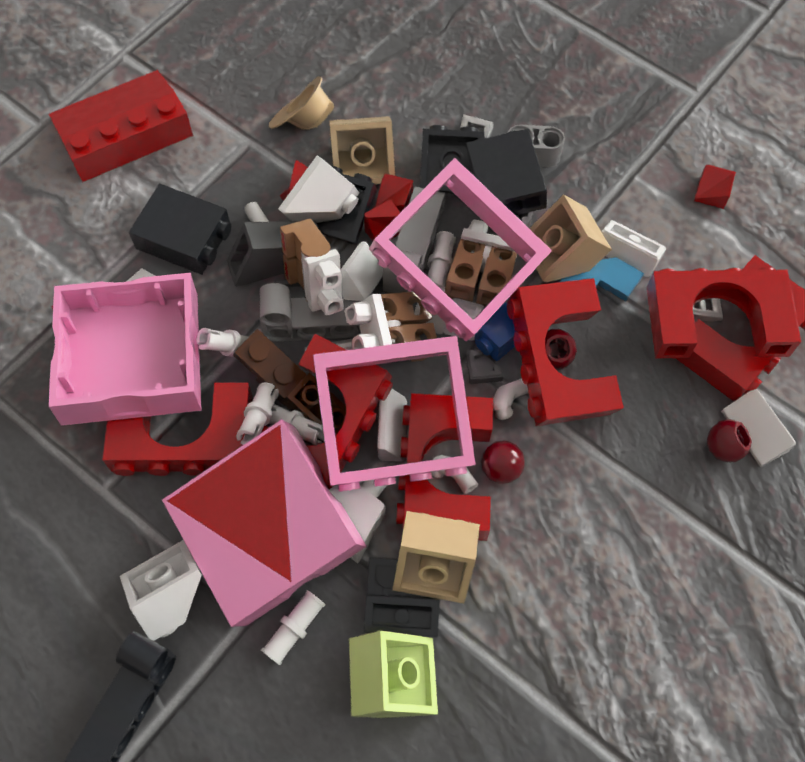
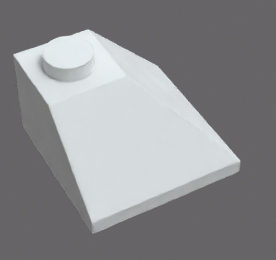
M317 155L278 209L290 221H302L311 218L312 221L315 220L316 223L341 219L345 213L349 214L355 208L359 192L351 182Z
M184 540L120 575L129 607L147 637L153 641L172 634L178 626L185 623L201 578L199 568Z

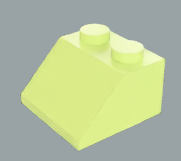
M377 631L349 638L351 716L388 718L438 714L433 638L386 631Z

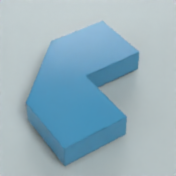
M616 257L602 259L590 271L562 278L560 282L594 278L596 288L599 285L626 301L642 279L644 273Z

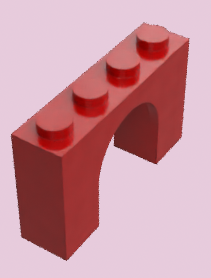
M754 255L742 270H758L765 267H773ZM790 280L798 326L805 330V289ZM700 319L695 322L698 343L689 358H676L732 401H736L743 394L757 389L763 382L757 377L762 371L769 375L781 360L779 357H756L754 346L735 344Z
M765 267L758 270H741L740 268L708 270L697 268L692 271H675L674 269L667 268L653 271L646 287L655 359L690 357L698 343L693 305L699 301L711 298L727 300L738 306L746 314L751 325L756 357H790L801 343L788 269L775 270L771 267Z
M594 278L518 287L507 301L508 316L510 319H513L516 331L514 333V345L516 350L520 352L522 360L521 378L523 383L527 384L529 392L528 411L530 416L534 418L536 426L608 416L624 408L616 375L586 380L571 379L558 372L546 354L545 338L551 325L589 320L601 311Z
M314 334L298 364L308 372L316 375L314 354L345 351L346 349ZM376 364L326 371L328 382L340 389L346 403L344 423L335 435L340 473L347 462L351 463L355 459L360 449V444L357 443L363 431L368 432L371 429L377 416L374 412L380 400H386L393 386V383L390 382L392 375L386 369ZM264 426L262 432L267 430L269 427ZM325 443L313 446L306 445L320 467L327 488H332L334 485L331 486Z
M214 383L210 424L201 437L184 446L170 447L154 441L150 436L151 416L107 421L103 462L111 472L120 476L134 475V472H148L155 476H165L169 472H183L190 476L200 475L243 446L241 444L243 437L238 441L236 434L245 419L244 410L247 404L253 400L249 383Z
M411 393L410 405H404L403 425L409 426V436L401 438L400 457L407 458V464L422 462L427 452L441 442L459 440L453 396ZM466 396L472 441L490 442L493 430V398ZM410 475L399 476L398 490L405 491L404 503H397L396 524H403L404 529L407 511L453 520H463L480 524L478 540L487 541L490 532L491 496L449 494L434 487L427 479L410 481Z

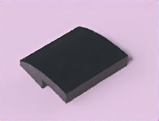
M370 557L364 633L386 631L424 637H438L440 599L393 591L398 559Z

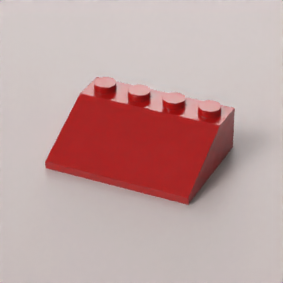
M158 70L49 113L54 127L82 182L193 136L186 110L175 91Z

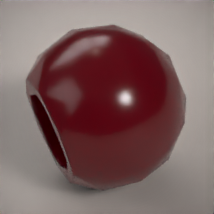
M552 328L547 331L545 349L549 361L556 370L567 368L573 362L577 352L574 338L562 329Z
M732 419L722 420L716 423L708 433L707 446L717 460L727 463L737 462L744 458L751 449L752 441L748 430L742 422Z
M506 440L496 441L483 452L481 465L483 472L491 481L498 484H508L518 479L523 473L525 460L523 452L516 444Z

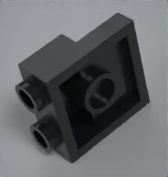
M431 125L429 129L423 128L420 188H425L454 158L471 173L466 143L484 138V132L478 131L475 127L468 126L461 127L460 130H448V127L443 125ZM446 185L438 191L454 194Z
M332 166L356 187L359 192L357 196L358 202L355 208L349 214L345 213L341 219L316 224L323 235L357 245L364 224V213L371 210L377 187L372 183V178L366 175L355 173L354 177L343 174L342 169Z

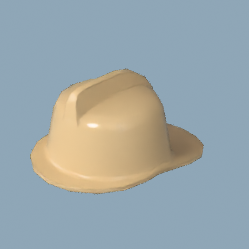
M322 77L315 78L300 95L283 107L272 118L269 128H276L286 121L301 129H312L319 126L334 109L333 102L320 87Z

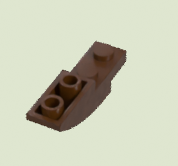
M256 329L233 353V356L257 377L256 381L259 384H273L275 386L273 391L275 389L279 391L277 400L290 411H300L305 418L321 425L322 417L316 378L310 372L306 374L260 330ZM329 391L336 435L344 423L346 406Z

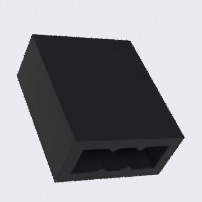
M529 129L510 131L506 134L479 138L466 143L468 162L472 175L514 215L547 208V189Z
M159 183L131 227L129 235L137 250L202 275L207 266L212 265L215 261L217 249L222 240L225 241L229 237L232 225L226 208Z

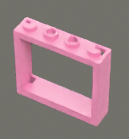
M456 158L373 240L369 247L372 254L379 260L377 264L383 268L388 267L397 276L398 283L405 290L413 291L422 300L421 304L429 313L437 314L447 323L446 328L450 333L454 331L465 341L477 333L552 251ZM444 185L527 262L474 320L390 241Z
M457 336L313 355L331 486L338 485L339 492L360 489V481L374 480L375 486L396 484L395 476L410 475V481L431 479V471L445 470L446 476L467 474L466 466L476 465ZM447 355L461 456L340 473L326 371Z

